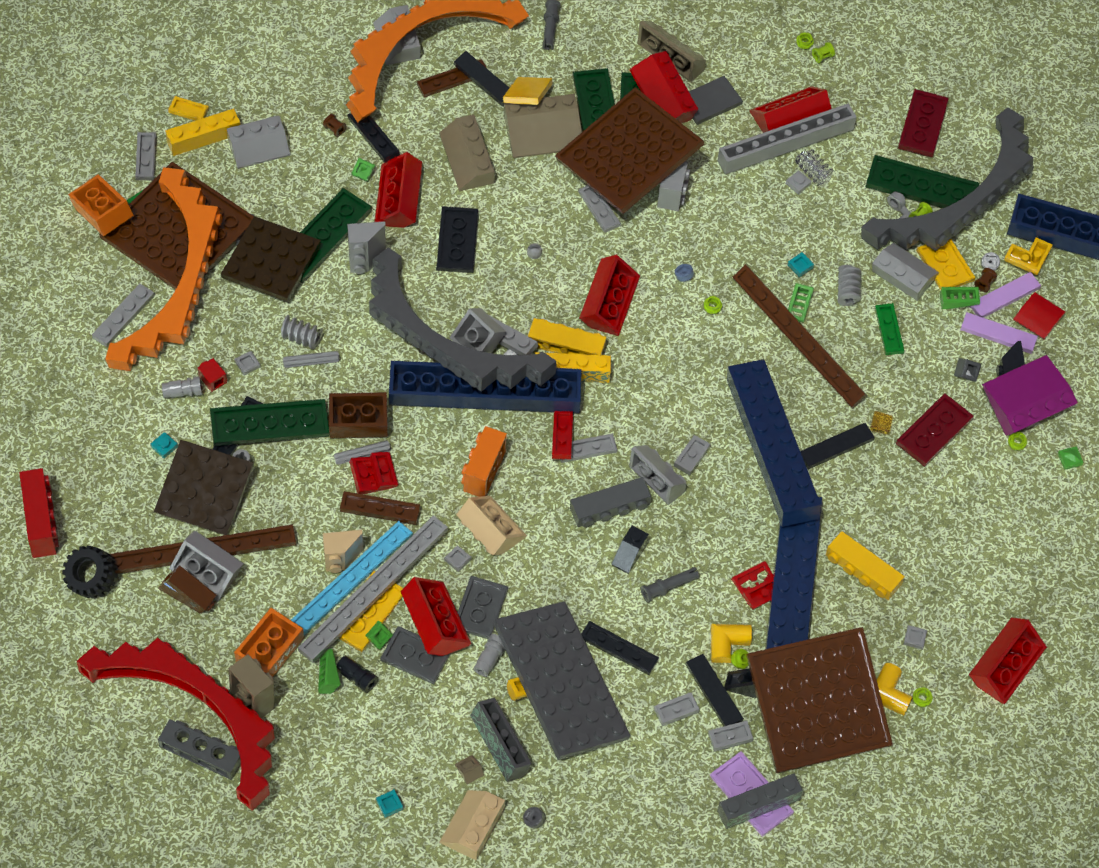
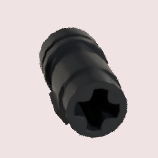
M347 655L343 656L337 663V669L341 671V674L348 680L354 681L355 685L360 687L365 693H369L376 686L378 677L368 669H364Z

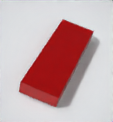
M554 411L552 459H571L573 411Z

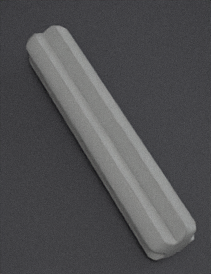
M338 351L283 357L285 368L339 361Z
M386 440L335 453L334 460L339 465L349 462L351 458L369 457L371 453L389 452L391 448Z

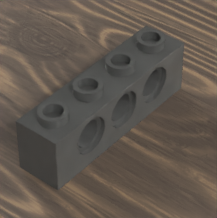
M169 719L158 738L160 748L230 780L233 779L241 765L236 746L225 745L220 739L216 737L210 738L199 729L193 730L188 728L185 723L179 720L175 722ZM183 737L188 738L186 742L179 741ZM199 746H206V749L202 751L197 750ZM218 754L225 755L221 759L215 758V756Z

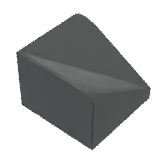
M959 358L954 376L976 382L981 364Z

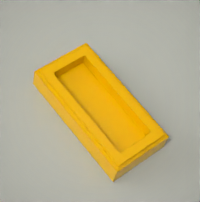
M175 96L168 112L196 121L205 118L209 106Z

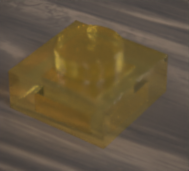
M874 411L870 430L888 435L893 416Z

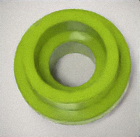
M803 32L797 36L796 44L799 48L809 49L813 46L814 39L811 34Z
M710 296L704 301V310L709 314H717L722 309V302L718 297Z
M1021 432L1012 433L1008 438V445L1014 450H1023L1027 445V438Z
M745 649L735 650L731 655L732 664L739 669L746 668L749 665L746 656L748 652Z
M925 687L916 689L912 695L913 702L919 707L929 706L933 699L932 693ZM919 696H924L926 700H921Z

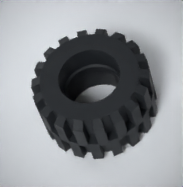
M80 546L79 550L74 549L72 551L73 554L66 557L68 559L67 563L64 562L63 564L65 570H62V575L66 576L63 578L64 583H67L68 589L72 590V592L86 598L96 599L97 596H105L104 592L109 593L111 591L110 586L115 585L114 578L118 577V574L115 573L118 570L117 565L114 564L116 561L109 553L93 546ZM95 562L96 573L90 581L85 582V569L88 565Z

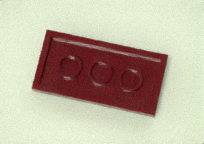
M914 89L898 149L933 158L949 100L948 97Z
M944 393L896 440V445L925 467L973 420L974 415Z

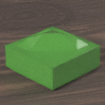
M358 158L351 174L369 182L376 165Z
M1077 446L1059 450L1058 452L1064 470L1082 466L1084 463Z
M377 621L365 636L377 649L381 650L393 634L382 622Z

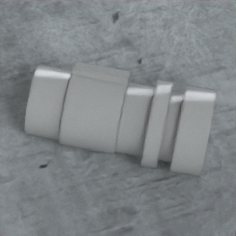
M200 376L193 377V379L187 378V380L162 383L163 397L175 398L185 395L192 397L193 394L196 396L202 395Z
M496 634L490 635L484 645L485 649L480 654L473 668L477 674L483 677L488 676L498 657L502 656L503 651H505L499 635Z

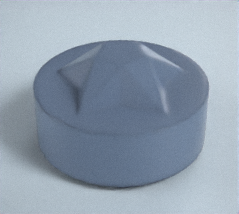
M681 264L675 269V275L679 281H688L694 276V271L690 264Z

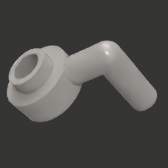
M898 192L890 194L887 197L889 206L903 214L900 218H909L910 211L905 206L904 195Z

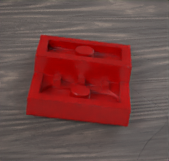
M1034 292L1016 314L1013 321L1045 340L1052 329L1060 322L1066 311Z
M390 452L371 453L369 457L350 459L349 463L358 494H368L398 486Z
M766 561L731 578L752 610L771 601L773 573ZM764 570L768 574L763 579L764 582L760 584L756 582V586L750 588V586L743 588L741 586L748 580L755 582L758 578L757 575Z

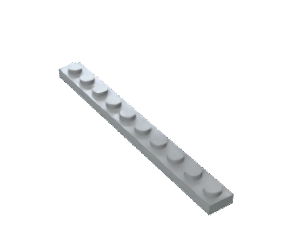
M432 516L298 647V651L314 663L448 531V527L435 516Z

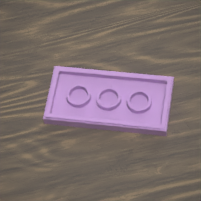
M742 751L710 774L712 780L728 798L769 783ZM786 805L748 821L763 837L790 817L794 811L789 805Z

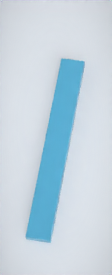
M398 521L293 617L291 621L303 628L305 636L373 571L412 537L413 532Z

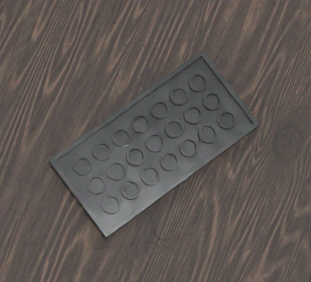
M565 601L494 620L493 625L557 760L626 741L630 738L631 735Z

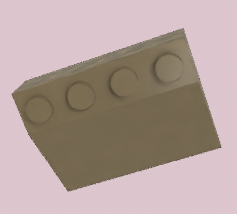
M575 94L542 98L538 105L504 103V119L513 158L558 153L582 133Z

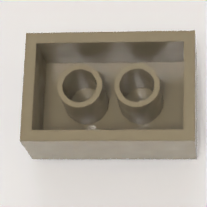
M247 654L229 667L230 694L234 698L241 699L248 709L255 710L259 717L263 718L274 709V679L269 673H265L261 669V664L257 659H252Z

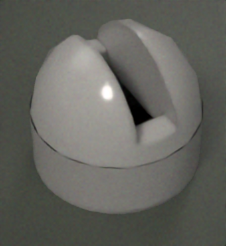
M536 243L530 244L527 248V255L531 259H538L542 255L541 246Z

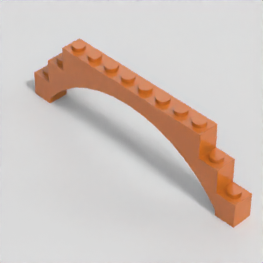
M425 0L423 2L424 5L421 7L416 5L410 9L411 13L407 15L405 13L401 14L394 23L388 22L381 27L382 30L379 32L374 30L367 35V39L363 40L361 38L356 41L350 52L359 65L351 70L352 74L348 79L357 92L349 97L350 100L346 106L357 123L377 109L374 105L375 90L382 66L394 46L411 31L435 20L461 16L493 20L512 29L529 17L520 1L508 0L502 4L500 0Z
M163 167L159 179L162 193H167L182 212L187 224L189 244L185 270L172 297L152 320L130 336L116 343L109 344L105 357L109 368L131 371L133 364L135 365L137 355L158 358L159 351H162L164 342L184 344L186 338L190 335V322L195 317V305L199 303V291L204 286V274L208 272V260L213 255V243L218 238L217 229L222 224L223 217L217 206L205 205L206 197L203 195L201 188L188 187L189 178H187L185 170Z

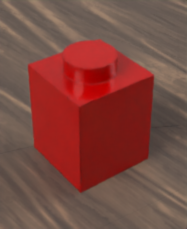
M214 358L202 362L197 367L198 376H200V379L211 392L227 383L226 373Z

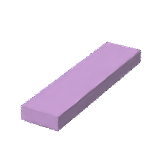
M1029 272L980 297V304L970 307L977 316L984 318L1040 289L1041 284Z
M966 312L960 329L961 331L1012 347L1017 341H1021L1023 352L1032 354L1038 337Z

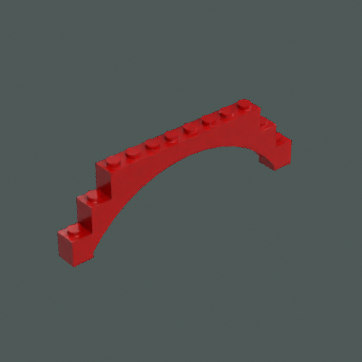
M157 637L141 652L136 646H131L125 642L110 656L104 650H99L93 646L77 660L79 672L92 683L98 679L120 677L149 679L175 686L204 702L226 725L238 749L241 760L240 785L236 788L237 799L253 811L270 795L269 782L263 775L272 767V756L265 748L275 739L273 725L267 720H262L255 710L248 709L241 699L234 698L224 686L220 687L216 684L210 675L206 676L202 673L196 664L188 662L182 653L174 651L168 642H163Z

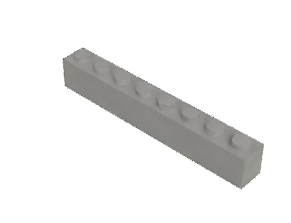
M848 103L719 148L717 161L723 172L728 174L854 130L857 117Z

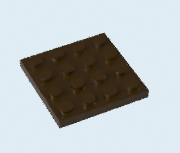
M254 216L222 270L221 277L289 302L321 246V240Z
M180 440L154 513L221 535H229L254 463Z

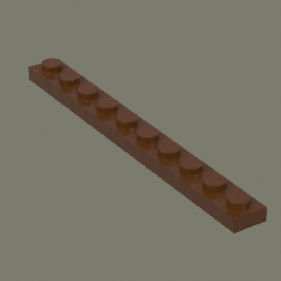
M745 264L733 276L734 280L852 408H855L867 396L748 265Z
M293 524L207 538L230 555L296 545ZM183 542L112 553L110 555L116 561L114 564L118 567L115 573L121 574L171 566Z

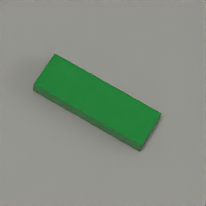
M894 304L875 305L885 355L904 354L905 350Z

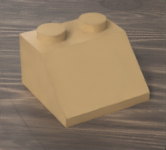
M362 530L323 533L326 572L339 573L342 570H346L362 553Z

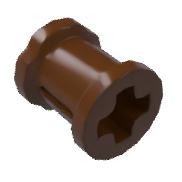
M334 114L328 115L323 122V127L329 128L336 137L343 134L347 128L346 124L336 119Z
M984 268L981 277L976 279L974 285L980 291L988 292L991 283L997 279V273L990 268Z

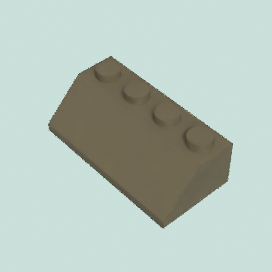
M652 21L640 22L637 44L651 54L667 51L678 73L689 82L694 81L705 70L706 60L702 55L691 50L688 45H684L674 35L666 32L660 25Z
M475 115L456 118L440 131L439 135L459 192L494 184L495 171Z

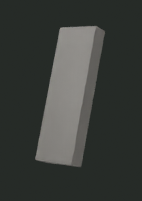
M137 132L136 180H154L156 132Z
M589 186L578 189V193L604 233L620 227V221L604 198Z
M613 433L572 441L571 459H560L561 463L617 453Z

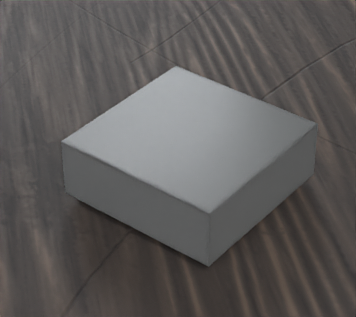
M252 351L234 359L244 376L260 368V363Z
M458 545L444 557V561L457 572L472 560V557Z
M908 625L903 645L923 650L927 630Z

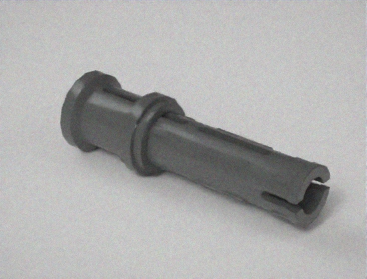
M547 0L545 2L546 13L544 14V20L546 23L542 48L544 50H553L555 27L559 21L558 10L561 7V3L557 0Z
M692 567L665 580L657 579L655 583L648 586L642 585L640 590L644 600L650 602L652 598L660 595L665 596L667 591L699 579L698 571L695 572L697 569Z

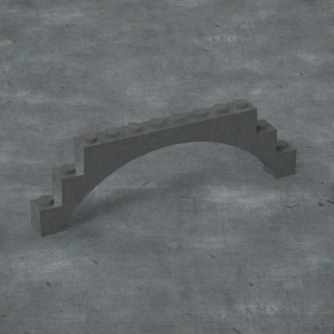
M1009 107L996 116V129L1000 133L1002 143L1001 151L990 174L973 192L948 207L925 215L900 219H877L873 217L861 227L862 239L877 250L886 245L890 240L905 250L916 245L919 240L935 251L944 246L949 239L956 236L961 229L968 226L973 219L981 215L985 209L993 205L997 199L1005 195L1009 189L1017 185L1021 179L1033 171L1034 157L1026 153L1029 149V137L1022 133L1024 130V117Z
M388 247L373 258V272L377 276L371 280V293L375 296L369 301V314L372 318L377 319L388 329L396 332L401 338L412 343L414 347L425 352L430 358L435 359L443 367L454 372L456 376L467 381L472 387L483 391L497 379L501 384H505L511 389L525 377L541 386L556 374V360L543 351L532 355L493 354L462 346L438 334L414 313L402 293L398 278V272L402 270V256Z

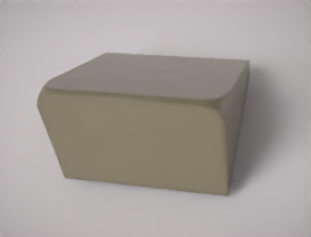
M473 755L455 764L467 785L484 776L481 764Z

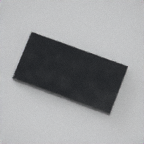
M442 206L436 271L473 273L478 209Z

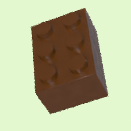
M387 392L329 393L330 438L388 437Z

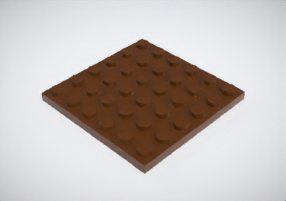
M634 88L559 151L555 157L557 161L619 212L624 214L705 144L699 136L637 88Z
M171 162L166 167L184 170L174 162ZM185 170L186 176L189 178L188 187L201 188L203 195L206 197L205 205L217 206L223 217L222 224L217 229L218 238L213 243V255L208 260L209 272L242 238L254 216ZM160 173L129 204L134 216L105 236L99 235L102 240L176 290L185 270L188 256V229L185 218L177 204L167 193H162L159 185Z
M863 627L746 654L775 773L893 745Z

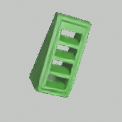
M796 283L788 310L801 313V317L794 316L799 322L804 323L814 287ZM798 292H799V293L806 294V295H808V296H807V297H804V296H800V295H797V294H798ZM796 299H800V300H803V301H806V302H805V303H801V302H797V301H795V300H796ZM794 305L801 306V307H804V309H803V310L797 309V308H794L793 306H794Z
M941 287V309L979 305V288ZM972 293L973 299H970L969 294Z
M328 649L320 657L319 694H331L340 686L332 649Z

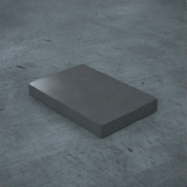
M725 76L689 91L698 107V111L692 118L697 125L743 104V100Z
M470 576L457 612L466 633L488 639L493 634L495 628L493 622L499 617L508 586Z
M398 626L380 661L434 685L451 653L444 656L428 654L418 634Z

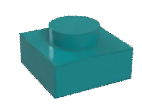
M803 252L789 260L787 264L798 277H801L814 267L813 262Z
M165 432L150 443L151 448L162 458L167 457L178 447V443Z
M395 790L376 797V802L384 818L403 810V805Z

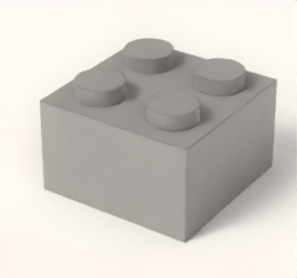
M685 161L661 182L658 208L679 211L680 205H684L690 170L687 169L688 162Z
M469 308L449 338L462 346L492 353L506 331L482 308Z

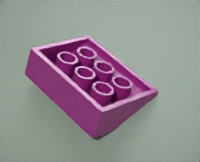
M1047 355L982 384L1006 436L1078 403L1070 385Z

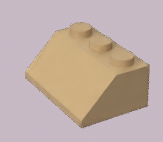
M491 496L469 498L456 514L460 518L461 523L470 529L474 538L481 541L486 551L492 555L504 554L527 537Z
M468 790L439 843L477 861L505 809V800L487 791Z

